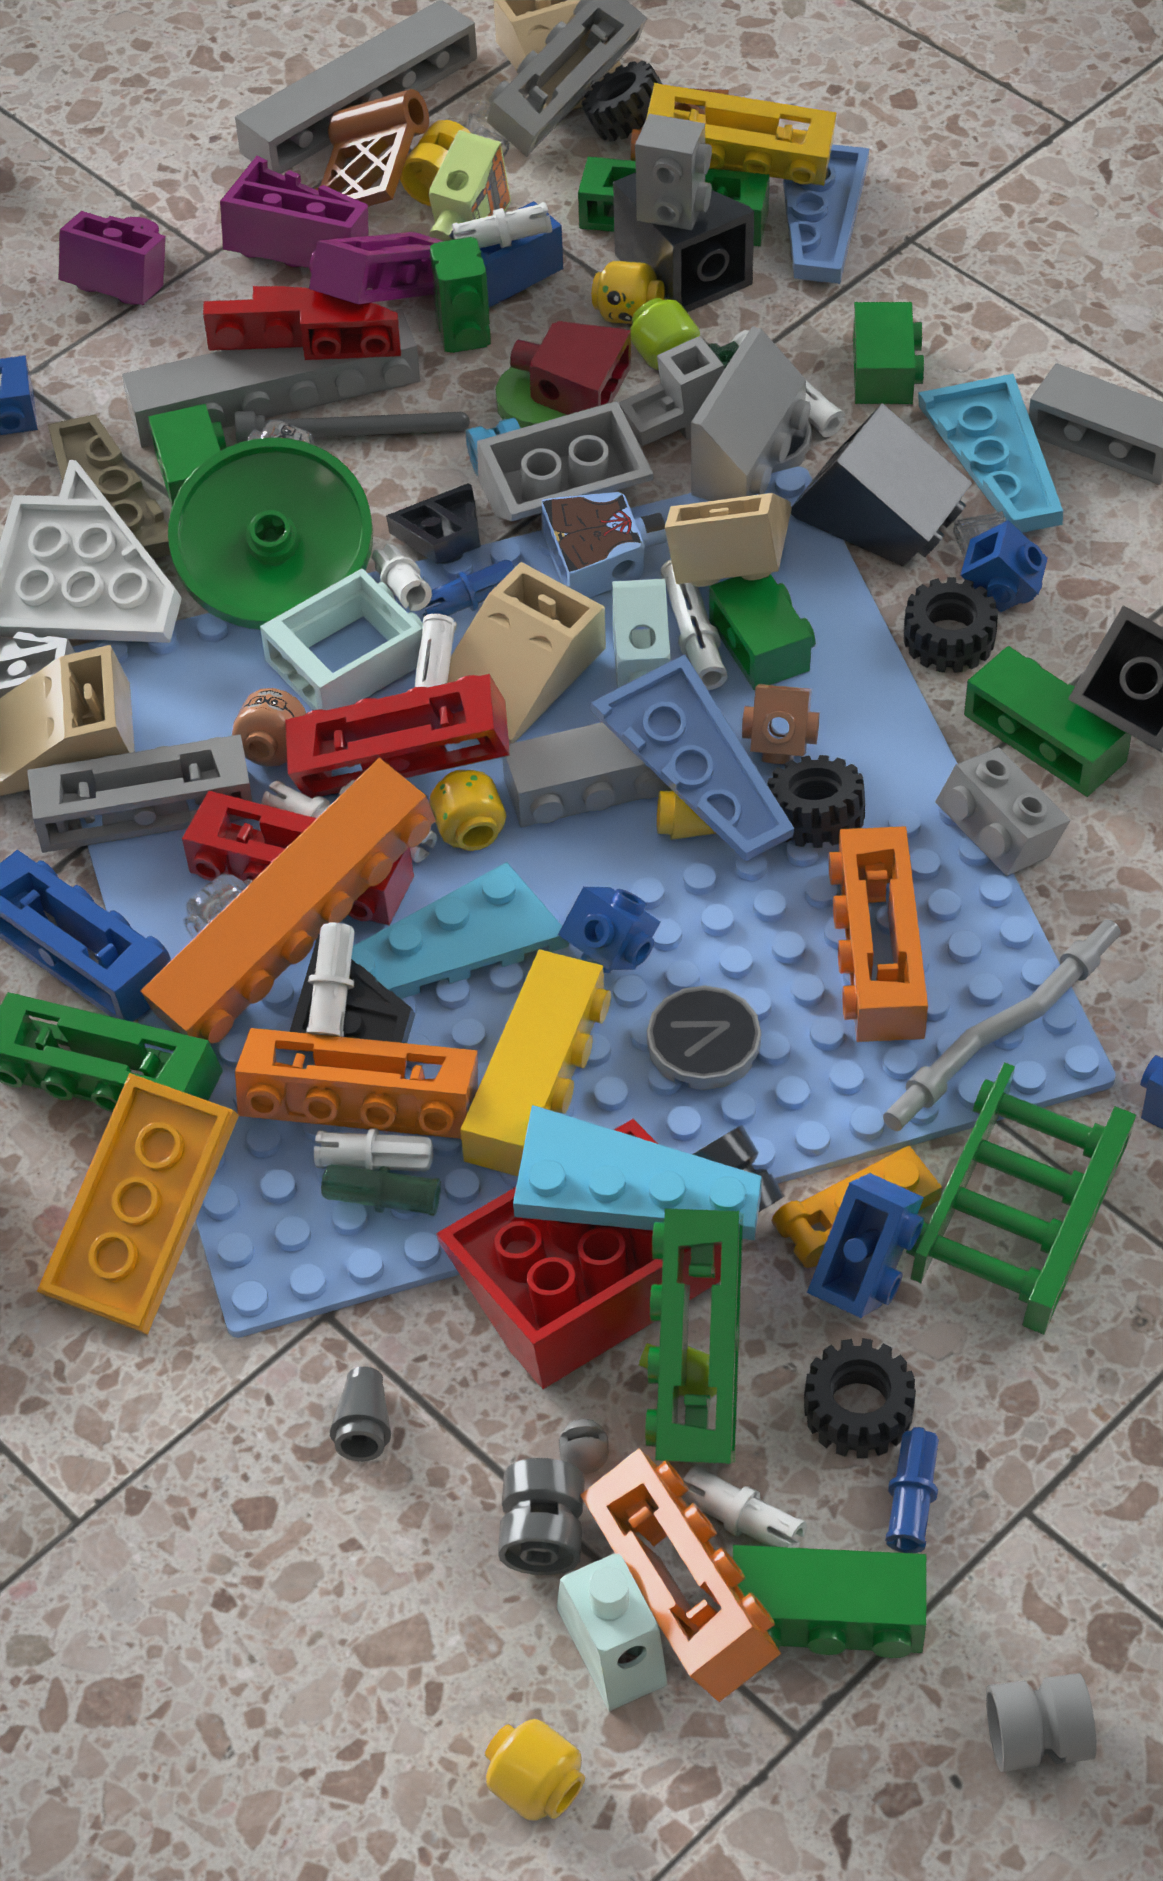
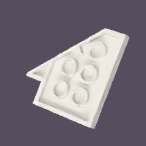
M69 460L59 496H13L0 540V636L14 637L17 632L34 634L38 638L52 636L66 639L170 643L182 600L181 596L76 460Z

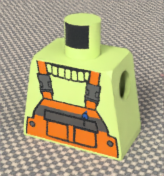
M461 130L457 132L430 187L429 198L435 224L429 232V237L443 241L455 240L452 224L493 216V210L503 208L505 211L511 202L501 142Z

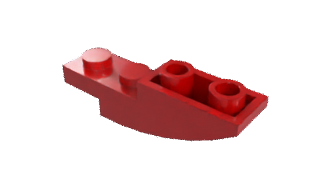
M253 286L252 299L204 301L203 319L209 351L303 347L305 360L401 356L398 313L375 303L356 304L309 288L288 286Z

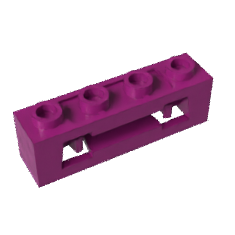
M416 232L318 240L309 264L311 272L309 289L356 304L434 295L430 246L437 242H443V240Z

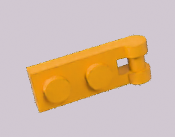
M910 1145L801 1202L797 1200L788 1202L774 1213L771 1219L772 1224L782 1237H790L796 1245L794 1253L804 1267L811 1268L817 1266L849 1182L872 1173L924 1197L919 1211L940 1200L942 1186ZM821 1222L826 1231H814L811 1226Z

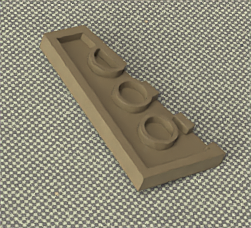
M96 414L48 424L62 484L69 460H76L152 559L171 555L168 541V523L164 518L162 509L155 499L151 500L143 488L142 480L135 470H130L123 460L121 450Z

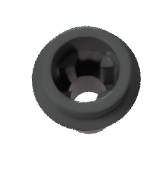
M356 1367L348 1372L330 1428V1437L335 1443L336 1451L348 1460L363 1462L376 1459L383 1453L384 1447L391 1439L383 1376L378 1370L371 1367Z

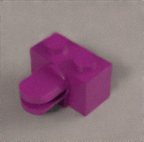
M80 211L59 229L58 280L74 284L83 291H97L116 297L126 304L144 305L163 287L166 236L159 234V226L147 218L126 217L125 219H120L114 216L104 218Z

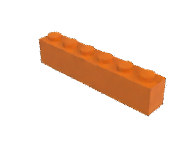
M378 758L141 990L153 1013L176 1033L209 1040L210 1044L222 1040L231 1030L234 1020L251 1003L255 1004L266 997L273 987L274 980L291 964L299 963L308 955L324 924L340 923L349 914L353 902L370 886L381 883L389 874L393 863L409 847H416L427 837L431 825L436 821L427 796L381 758Z

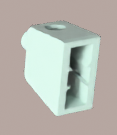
M665 579L612 582L613 641L617 688L671 661ZM638 627H647V628H649V629H638V630H634L635 628H638Z
M619 1553L612 1554L562 1577L559 1584L557 1610L608 1711L610 1712L667 1686L659 1627L623 1557ZM626 1650L628 1654L638 1656L631 1662L617 1663L618 1658Z

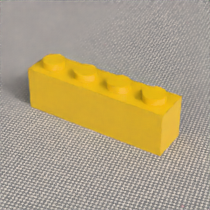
M538 949L460 1129L464 1162L518 1176L532 1105L557 1113L565 1114L567 1112L574 1091V1081L571 1080L576 1067L584 1068L586 1066L593 1043V1036L590 1033L595 1022L600 1024L604 1022L610 1006L611 991L604 989L603 965Z

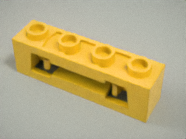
M654 83L647 117L649 114L705 123V144L712 147L709 168L770 174V177L792 180L798 184L825 185L837 112ZM675 102L705 106V115L698 114L699 111L696 109H691V112L675 110ZM780 119L810 124L807 131L793 129L792 125L789 124L784 127L778 126Z

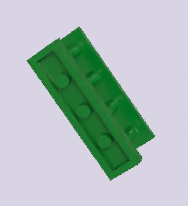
M1004 1062L995 1082L988 1079L984 1080L973 1107V1112L980 1114L929 1224L924 1222L915 1245L910 1251L906 1250V1254L914 1257L910 1279L918 1283H922L934 1258L1018 1293V1300L1027 1303L1022 1326L1045 1335L1129 1143L1137 1115L1114 1106L1106 1126L1095 1123L1093 1128L1009 1095L1015 1066ZM998 1117H1004L1084 1149L1082 1155L1091 1159L1085 1174L1074 1170L1071 1175L989 1142L988 1139ZM977 1162L1062 1196L1061 1203L1070 1206L1064 1221L1053 1218L1051 1223L966 1189ZM955 1210L1040 1244V1251L1049 1254L1042 1270L1031 1267L1028 1272L943 1237Z

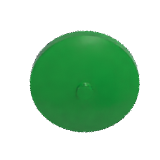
M260 438L227 447L205 460L192 472L174 500L168 523V541L173 564L181 583L202 608L228 623L249 629L261 630L260 626L361 568L366 570L373 546V524L369 503L361 484L350 469L338 458L307 442L288 438Z

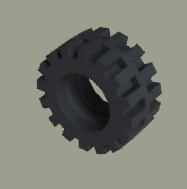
M636 61L629 62L626 67L623 65L616 67L615 72L611 74L608 72L603 75L604 79L596 81L591 86L593 89L585 93V99L582 100L583 110L602 140L606 141L608 139L612 142L616 141L618 137L623 140L628 138L629 134L632 133V129H641L644 126L654 83L662 84L651 64L646 63V61H640L638 64Z
M947 577V583H941L939 578L930 580L929 588L923 584L916 588V594L909 596L905 608L904 644L905 647H909V655L913 659L920 657V665L926 668L931 664L936 665V671L945 673L946 667H952L954 673L963 672L964 665H967L970 669L978 667L979 659L986 661L990 657L991 650L994 649L998 623L996 601L993 596L987 597V590L982 586L974 589L973 581L967 579L960 584L956 583V577ZM943 620H954L965 624L967 627L958 630H948L938 627L934 623Z
M819 755L818 760H812L810 756L801 757V762L799 763L793 760L784 763L785 770L781 768L775 769L773 771V778L768 779L767 786L794 827L793 837L785 842L794 839L795 846L804 847L806 843H813V848H822L823 842H829L833 846L839 844L840 829L862 828L864 825L865 791L863 776L861 773L858 774V768L853 764L846 766L844 759L837 757L834 761H829V756Z
M852 1338L841 1340V1348L838 1351L831 1344L823 1350L822 1360L815 1357L810 1365V1373L806 1376L804 1413L807 1416V1426L812 1434L819 1432L820 1444L826 1449L832 1443L836 1444V1454L844 1457L847 1456L849 1450L856 1451L857 1459L868 1458V1450L874 1449L878 1456L888 1452L889 1442L897 1446L902 1441L903 1433L909 1431L912 1424L916 1396L913 1372L907 1371V1361L901 1354L894 1359L892 1358V1347L883 1343L879 1350L872 1348V1339L862 1338L861 1346H854ZM859 1383L879 1390L885 1397L886 1402L875 1411L856 1413L841 1407L834 1400L833 1395L845 1385Z

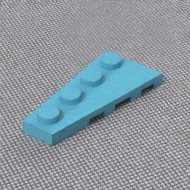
M1014 374L918 392L919 408L997 513H1001L1004 522L1009 520L1022 533L1063 525V509Z
M506 862L354 945L351 959L364 967L378 982L402 999L420 993L422 985L438 980H448L449 984L470 978V970L499 961L502 967L524 961L525 953L548 947L550 952L569 947V942L558 935L562 925L509 863Z
M532 1105L513 1201L514 1216L653 1230L654 1222H664L665 1208L740 1211L744 1214L743 1239L755 1240L762 1180L761 1176Z

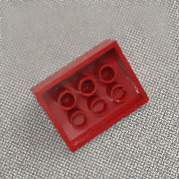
M634 1118L614 1129L621 1133L657 1143ZM516 1187L437 1232L436 1235L438 1242L509 1351L542 1389H545L655 1322L650 1320L652 1284H662L663 1260L653 1259V1230L515 1217L513 1201ZM722 1245L715 1246V1278H695L689 1276L691 1248L684 1249L683 1284L690 1285L689 1300L720 1282Z

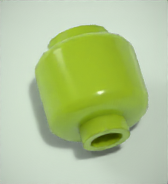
M652 299L638 308L632 317L630 329L631 342L646 363L654 370L659 371L657 355L700 336L698 326L676 300Z

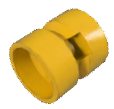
M438 120L431 124L419 140L418 145L412 149L406 158L400 181L407 193L421 204L431 206L429 198L430 187L457 132L461 130L470 133L467 128L457 122Z

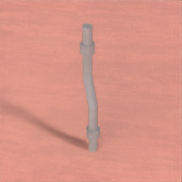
M1104 920L1084 941H1076L1060 958L1061 965L1029 998L967 1029L930 1067H921L906 1083V1092L884 1113L883 1120L886 1125L894 1131H900L923 1107H932L947 1091V1082L980 1048L1043 1016L1077 980L1083 981L1087 979L1100 965V956L1121 935L1119 926L1112 920Z

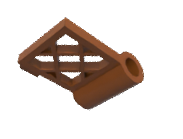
M408 89L334 112L328 127V136L334 147L320 186L324 185L340 192L349 185L342 194L363 202L368 207L393 200L414 136L425 133L429 127V111L422 95L414 89ZM393 145V147L390 148L380 159H377V157L381 153H383L389 146ZM357 156L344 168L347 158ZM373 164L356 181H353L368 165ZM383 176L380 186L370 188Z

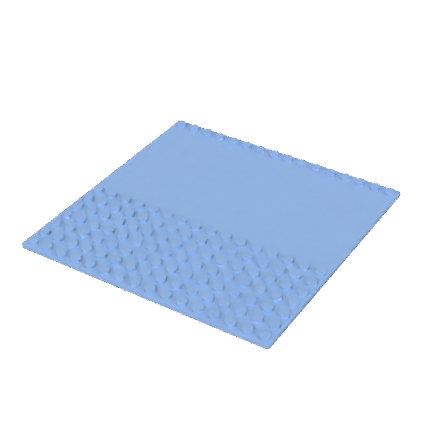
M793 467L773 472L764 494L774 493L790 501L792 506L810 484L812 478L804 467ZM689 493L630 509L634 518L661 513L666 524L671 506L708 502L709 500L693 496ZM791 514L779 571L772 572L771 575L777 584L783 583L791 597L792 607L800 619L806 618L810 622L815 634L816 644L815 647L811 648L810 671L772 685L812 689L810 712L820 713L817 745L807 744V751L804 756H810L812 760H818L819 755L829 756V761H834L838 757L845 760L846 766L853 764L858 768V774L861 773L863 776L865 791V819L862 828L906 826L928 1000L925 1039L857 1042L854 1020H844L842 988L851 984L849 974L839 973L838 940H846L845 929H835L833 917V896L841 895L840 885H830L829 852H838L839 844L832 846L829 842H823L822 848H813V843H806L804 847L795 846V840L792 839L789 842L784 841L745 861L718 834L670 840V835L657 834L658 797L651 799L643 798L610 806L601 811H589L563 817L550 823H538L520 827L504 781L502 757L405 778L423 792L429 801L430 793L437 783L450 772L456 770L484 772L493 779L506 811V822L492 844L475 851L455 848L445 843L434 822L430 830L437 835L435 846L431 848L425 843L419 844L420 847L430 854L419 863L412 860L414 878L390 925L506 862L509 863L562 926L583 887H611L615 891L623 889L631 892L647 904L644 911L661 922L652 937L654 939L653 949L643 963L638 965L635 970H612L609 974L604 973V989L611 991L609 1010L602 1024L594 1023L590 1033L593 1036V1043L588 1062L584 1068L576 1067L571 1079L574 1081L573 1096L567 1112L563 1115L612 1130L634 1118L658 1144L689 1154L695 1153L728 1132L743 1125L759 1152L755 1162L752 1164L753 1168L766 1169L768 1174H772L778 1184L901 1149L908 1145H915L974 1128L980 1115L973 1112L979 1090L985 1079L993 1082L996 1081L1004 1062L1015 1066L1009 1095L1042 1108L1107 1090L1114 1085L1115 1071L1074 990L1070 987L1043 1016L980 1048L947 1082V1091L932 1107H923L900 1131L892 1130L884 1122V1113L906 1092V1083L921 1067H930L967 1029L1029 998L1060 966V963L1014 873L1006 876L935 803L953 768L958 763L844 540L796 519ZM542 530L481 545V547L463 553L461 559L452 563L436 564L429 558L415 561L420 569V577L429 584L431 590L456 580L457 573L464 572L468 575L502 560H510L514 567L523 562L561 583ZM668 542L644 547V574L637 580L662 579L661 567L671 559ZM377 571L368 573L377 583L381 582L380 574ZM723 578V579H721L720 581H718L717 583H719V582H721V581H724V580H727V579H730V578ZM709 586L698 587L709 619ZM666 589L670 659L672 661L683 654L678 644L681 633ZM612 590L590 598L605 606L606 649L516 742L601 723L591 712V702L617 689L613 641ZM394 595L396 602L407 613L414 612L422 623L424 619L423 613H426L425 610L440 604L438 602L418 611H410L409 606L404 608L397 596ZM684 598L688 610H691L687 598ZM484 601L478 603V609L475 611L466 608L449 615V617L454 619L453 622L457 623L451 655ZM211 613L176 621L170 643L97 640L73 646L77 653L111 645L130 683L135 752L155 749L161 746H174L204 741L215 737L232 736L233 723L243 703L251 693L263 688H276L286 691L299 700L306 713L312 711L310 706L266 662L261 630L249 629L228 623ZM361 617L309 647V649L334 673L384 644L387 640L364 617ZM692 619V624L695 627V621ZM638 627V628H635L634 630H638V629H649V628H647V627ZM697 636L699 646L703 649L700 637ZM721 640L718 649L728 678L722 686L708 691L767 784L768 779L773 778V771L777 768L785 770V765L762 762L761 752H750L751 739L742 738L744 707H754L755 691ZM416 669L367 698L379 699L405 693L409 689L414 688ZM773 718L772 725L777 732H789V724L784 718ZM476 738L462 741L459 744H447L444 746L448 751L480 743ZM794 755V761L799 763L801 762V757L804 756ZM245 758L253 802L261 804L265 791L276 796L277 792L270 790L269 785L277 780L300 792L288 775L287 762L280 766L266 767L255 764ZM361 765L332 770V777L362 771ZM336 793L322 797L329 800V804H332L340 795ZM194 799L186 800L189 811L199 809L200 805L195 804ZM94 815L95 821L88 824L84 818H79L82 829L103 826L102 815ZM247 818L231 821V823L241 826L244 823H248L253 826V829L261 831L259 821ZM187 829L87 845L106 911H117L128 921L133 930L145 938L153 936L159 940L167 949L171 960L216 917L213 912L209 914L204 912L200 903L204 895L197 898V902L201 906L199 912H195L191 905L192 897L198 895L199 891L202 892L203 888L208 887L209 890V883L212 881L205 880L189 872L182 837ZM218 880L213 881V886L208 893H215L219 906L216 907V911L219 914L245 887ZM887 883L886 902L868 903L874 951L872 981H876L877 964H893L887 914L890 883ZM213 900L204 906L207 912L212 910L211 907H215ZM349 915L340 922L341 924L353 927L355 931L353 946L389 927V925L370 920L359 921ZM316 940L311 951L302 961L291 964L274 980L273 987L266 997L255 1004L251 1003L234 1020L229 1033L219 1042L211 1043L223 1072L209 1099L210 1102L230 1108L238 1113L235 1069L250 1028L290 1032ZM570 943L569 947L552 952L582 960L581 956L583 954L582 951ZM548 947L541 948V950L550 952ZM538 950L525 953L524 961L502 967L499 961L470 970V978L450 984L448 980H438L422 985L420 993L402 998L415 1012L407 1043L478 1050L479 1088ZM711 986L727 989L745 999L757 1014L761 1029L759 1054H757V1057L752 1062V1068L743 1078L726 1087L708 1090L689 1088V1083L682 1082L676 1078L675 1082L664 1077L651 1061L647 1045V1028L651 1014L664 998L684 988ZM151 1008L137 1019L139 1024L174 1032L153 1013ZM145 1044V1047L160 1050L171 1054L174 1052L172 1050ZM276 1049V1059L279 1063L292 1065L296 1053H301L305 1055L303 1069H306L307 1065H315L312 1051ZM407 1061L405 1077L410 1079L413 1067L421 1065L425 1079H435L442 1065ZM239 1116L196 1218V1224L228 1333L233 1337L240 1338L460 1275L438 1242L436 1233L516 1187L518 1176L464 1162L461 1139L380 1130V1135L421 1136L431 1139L433 1144V1161L430 1169L425 1172L378 1170L375 1175H368L366 1169L317 1168L314 1161V1146L321 1147V1143H316L315 1141L319 1130L335 1133L367 1134L369 1129ZM999 1116L998 1119H997V1121L1002 1120V1119H1006V1118Z

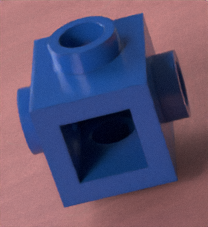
M1007 520L970 539L960 576L964 580L973 581L974 589L980 586L987 590V597L993 596L996 601V609L1001 613L1020 603H1028L1039 595L1048 557L1041 551L1038 545L1031 542Z
M583 887L558 935L583 952L581 956L583 961L603 965V973L609 974L612 970H635L638 965L643 963L653 949L654 939L652 937L661 922L644 911L647 904L631 892L623 889L615 891L611 887Z

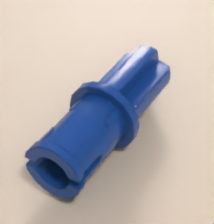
M502 560L468 575L464 572L457 573L456 580L432 589V597L426 607L438 602L440 604L426 609V613H423V616L425 617L429 614L449 616L466 608H470L472 611L477 610L478 603L485 601L488 594L515 568L510 560Z
M913 1427L912 1430L903 1433L897 1475L889 1481L888 1492L893 1497L889 1529L886 1533L885 1541H887L888 1547L903 1553H919L925 1550L930 1503L934 1502L938 1495V1488L933 1483L939 1439L936 1433L926 1431L923 1427Z

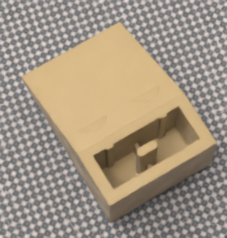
M493 0L496 43L516 71L531 51L534 50L539 54L547 45L545 43L547 36L559 22L563 21L567 25L575 16L573 11L580 0ZM590 30L582 37L578 50L541 88L548 95L543 107L544 109L551 102L554 89L592 51L585 45ZM620 61L608 71L610 74L615 72L616 67L621 66ZM582 100L572 110L583 107Z
M774 493L671 506L665 524V532L676 584L691 583L694 586L703 587L715 584L723 578L742 576L746 580H758L769 576L772 572H778L792 509L790 501Z
M520 562L488 594L451 655L447 683L457 681L459 678L468 675L481 676L490 674L506 702L509 744L515 743L606 649L605 606Z
M111 645L60 656L0 698V796L29 790L27 770L96 759L107 755L135 752L130 683Z

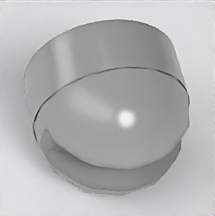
M581 1418L571 1421L563 1429L559 1439L561 1461L576 1466L583 1474L599 1470L606 1463L609 1455L608 1437L602 1426L591 1419Z

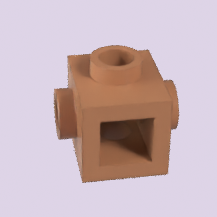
M763 684L756 686L754 707H744L742 738L751 739L750 752H761L762 762L784 764L790 760L794 761V755H805L807 744L817 745L820 713L810 712L812 689ZM773 718H784L789 724V732H777L772 725Z

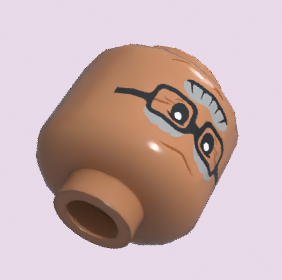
M276 688L259 689L251 693L243 703L233 723L232 736L241 734L245 758L251 762L266 767L280 766L287 762L285 719L305 715V708L296 697L286 691Z

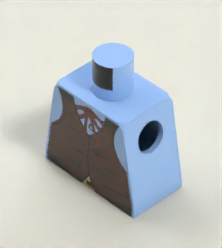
M619 492L542 500V534L562 584L588 598L612 590L613 581L639 579L644 574V547L667 542L665 523L661 513L634 518L625 495Z

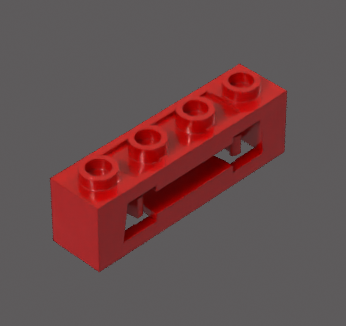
M490 674L481 676L468 675L450 683L432 687H414L401 694L379 699L365 698L352 705L330 710H312L303 716L285 719L288 775L300 792L312 799L316 796L322 797L339 793L343 786H346L352 780L356 781L378 758H381L404 778L510 755L506 702ZM476 738L480 743L448 751L444 746L447 744H459L462 741ZM361 765L362 771L332 777V770Z
M208 791L182 837L189 872L208 881L219 880L246 888L317 818ZM229 814L259 821L261 831L253 829V826L248 823H244L243 826L231 823ZM410 847L393 863L389 874L381 883L370 886L353 902L352 909L348 914L350 917L359 921L370 920L390 926L414 878Z

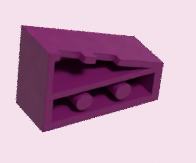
M259 156L253 159L220 200L223 250L241 253L249 258L260 257L283 262L291 267L302 266L309 268L310 259L316 249L318 240L369 236L367 204L324 185L315 190L301 183L300 174L289 170L284 176L268 169V160Z

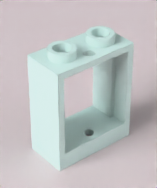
M361 568L260 626L266 662L312 710H330L355 704L357 701L369 697L416 669L423 623L414 612L407 613L396 602L393 593L385 583H377ZM364 617L387 642L332 673L309 647L359 618Z

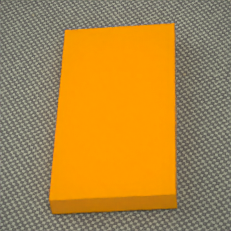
M129 1073L37 1292L148 1335L239 1114L230 1108Z

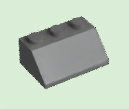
M751 327L691 422V495L715 501L764 494L769 485L776 462L782 463L789 452L791 437L796 429L803 430L808 421L811 404L805 401L806 379L760 328Z
M618 401L477 441L478 480L494 515L509 521L542 513V500L610 493L653 480V471Z

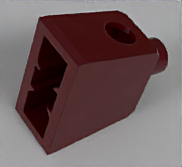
M558 321L552 323L541 344L520 339L516 340L510 356L511 368L530 373V397L534 402L565 415L612 403L631 369V331Z

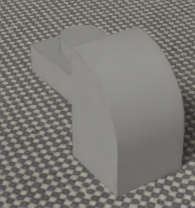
M701 336L657 355L660 384L618 402L636 439L642 446L677 430L682 433L686 440L691 438V422L724 371V365Z

